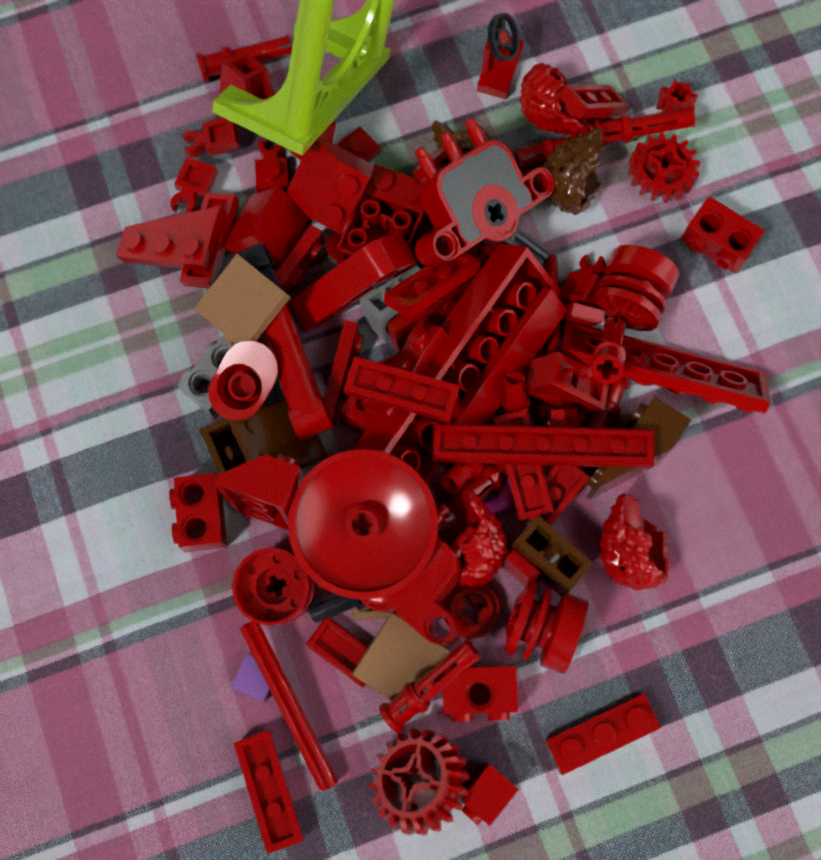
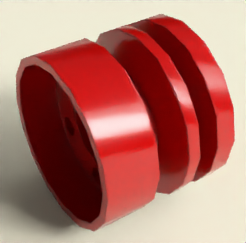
M632 244L619 245L612 251L605 267V277L600 279L591 304L593 308L605 311V319L615 316L614 322L617 323L618 316L625 321L627 329L636 331H652L657 329L662 317L661 314H663L667 305L665 300L670 298L680 274L678 268L669 258L655 250Z
M274 547L255 550L243 558L234 572L232 582L234 602L242 615L254 623L267 626L294 621L308 612L310 603L315 601L318 584L300 566L292 550ZM276 578L286 581V586L282 588V593L272 590V586L277 583Z
M528 580L523 591L516 597L506 625L504 653L514 655L519 641L525 642L521 659L528 660L535 647H539L542 649L540 666L565 674L574 656L584 627L589 605L588 600L564 593L555 607L550 605L552 588L545 586L540 599L536 600L534 597L538 582Z

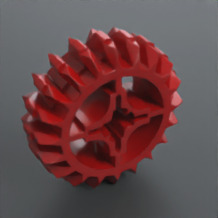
M411 729L409 736L404 733H397V744L391 741L385 742L388 749L387 754H376L381 764L379 768L370 769L372 774L377 776V780L369 784L371 790L378 792L371 801L374 805L380 807L377 814L382 819L388 820L391 828L400 829L404 834L412 835L416 832L418 835L425 836L428 835L429 828L435 832L441 831V819L447 823L454 822L450 811L453 808L459 811L463 809L462 804L457 801L459 795L469 794L468 790L461 786V782L470 778L467 772L461 770L467 762L464 757L458 755L459 747L452 742L449 743L448 737L441 733L436 735L431 729H424L423 732L418 729ZM435 756L440 764L441 780L436 776L437 764L434 763ZM418 779H420V780L425 779V780L429 781V783H425V782L412 783V782H410L409 780L418 781ZM398 783L401 785L402 788L401 800L404 801L403 805L400 801L398 794ZM436 795V796L433 798V800L428 804L429 799H430L432 796Z

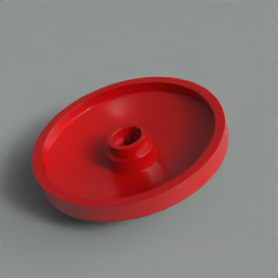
M375 449L348 450L321 461L300 482L289 508V540L300 566L313 581L324 589L339 596L352 599L380 598L395 593L407 586L427 565L437 540V507L426 481L406 461L388 452Z

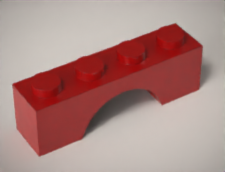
M247 52L222 62L219 94L230 84L262 100L275 94L268 69ZM333 121L319 137L332 143L336 123ZM288 150L300 161L302 160L304 154L301 156L295 152Z

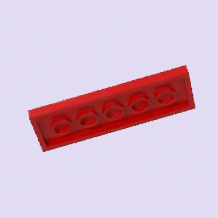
M567 321L560 353L591 368L594 350L602 342L603 329ZM623 335L622 345L626 351L623 377L633 379L636 383L644 386H651L653 384L665 387L670 392L678 395H685L686 393L696 395L709 403L719 404L722 402L734 405L739 410L747 413L755 411L767 413L771 399L765 371Z

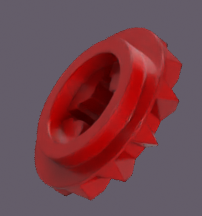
M458 584L446 597L444 605L457 615L466 608L465 596L468 597L469 601L471 600L473 605L479 604L481 606L485 604L486 607L477 612L478 619L476 621L478 625H475L474 620L472 621L470 616H459L463 625L461 637L465 639L482 638L489 634L498 623L500 617L498 598L486 585L469 587L468 585L461 586V584ZM444 618L446 624H447L448 627L450 628V624H449L448 620H447L446 618Z

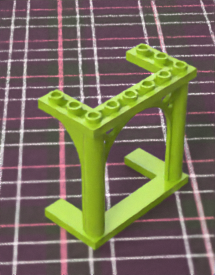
M300 0L297 21L294 24L293 30L294 40L289 71L281 89L273 96L262 100L230 84L213 100L212 112L302 156L388 61L391 49L384 45L395 0H367L357 12L337 19H331L334 0ZM326 50L335 57L342 59L321 80Z

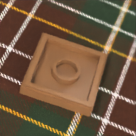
M236 254L194 309L232 342L237 344L244 340L257 341L290 299V296L244 258Z
M390 613L351 674L392 701L403 692L402 688L406 683H416L452 652L441 645L427 641L403 619L394 613ZM405 704L402 707V709L405 710L408 707V704Z

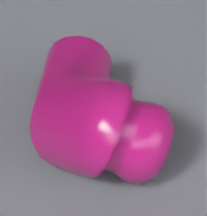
M508 475L502 480L501 489L497 497L481 501L489 509V513L498 515L513 510L516 507Z

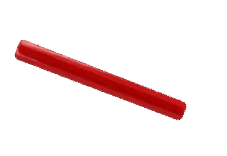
M253 621L242 625L240 631L318 788L321 791L330 789L338 783V779L261 625Z

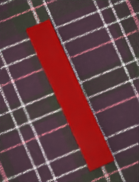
M542 288L454 410L450 423L445 424H488L506 398L503 377L505 378V375L510 372H525L531 360L535 358L568 311L551 288ZM433 441L431 442V444H430V445L428 446V448L426 449V450L432 455V457H433ZM438 462L445 470H449L455 464L454 462Z
M434 424L432 459L433 462L653 468L655 465L654 430Z

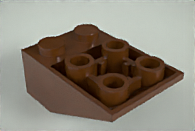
M654 396L648 406L644 403L639 405L624 429L654 430L655 467L674 448L691 422V419ZM598 467L587 482V485L592 489L586 497L591 500L651 468Z
M286 400L261 406L253 416L245 420L231 421L223 418L199 429L219 474L265 454L275 458L279 454L291 457L299 463L298 466L301 469L327 458L328 455L319 435L303 441L298 438L289 418V407Z

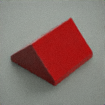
M275 186L249 197L224 244V249L237 253L263 242L269 251L274 266L280 267L301 239L310 217L279 186Z

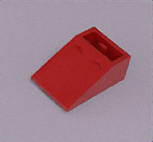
M374 164L371 178L349 218L336 251L351 256L368 243L396 233L402 234L412 251L429 219L419 197L420 182L418 179Z

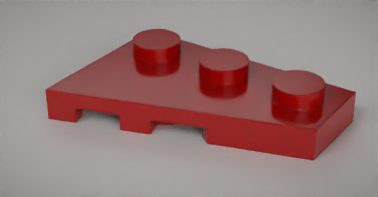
M219 205L126 226L116 257L120 261L127 263L208 271L225 211Z

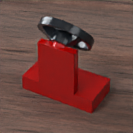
M508 13L496 14L490 20L488 38L483 52L482 72L477 84V92L506 100L525 44V40L520 39L515 20ZM505 20L511 28L512 36H509L508 30L505 28Z

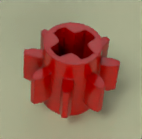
M673 80L669 89L661 87L658 95L660 99H658L655 108L661 110V112H667L693 106L695 110L694 104L698 94H692L689 83L685 84Z

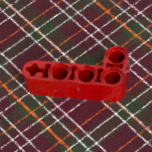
M401 233L385 236L360 248L293 298L288 305L303 331L307 333L332 319L384 281L398 277L412 269L418 262Z

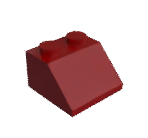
M319 137L304 153L286 194L312 220L342 234L371 178L374 165Z

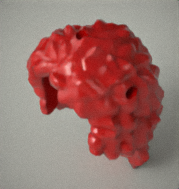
M542 62L533 65L532 69L524 75L521 83V96L519 98L522 114L528 123H534L537 130L541 129L548 133L553 131L555 134L561 133L564 136L572 135L574 137L594 129L588 118L576 119L565 110V103L558 95L570 83L566 82V76L559 72V68H552L549 64Z
M462 489L451 496L452 503L448 505L451 513L446 516V519L438 528L437 534L452 545L461 532H464L469 525L476 528L475 532L471 534L470 540L464 541L461 544L464 567L458 583L461 586L468 585L469 587L483 586L491 581L494 574H497L498 570L502 568L503 561L508 554L506 548L507 538L504 534L502 523L497 521L495 514L489 513V509L481 502L477 494L473 495L470 489Z
M621 494L617 497L615 505L611 506V514L603 523L604 530L601 532L602 539L600 540L602 548L600 558L607 575L611 577L614 583L623 585L626 588L636 591L657 588L659 584L668 581L670 576L671 563L669 556L666 554L668 548L665 545L667 541L665 536L667 534L664 531H657L656 525H651L649 521L641 517L638 499H634L631 494Z

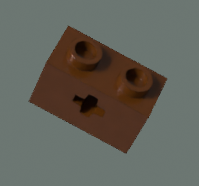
M539 515L536 516L508 549L509 552L513 549L519 551L541 572L538 577L561 597L564 593H568L593 565L591 560Z

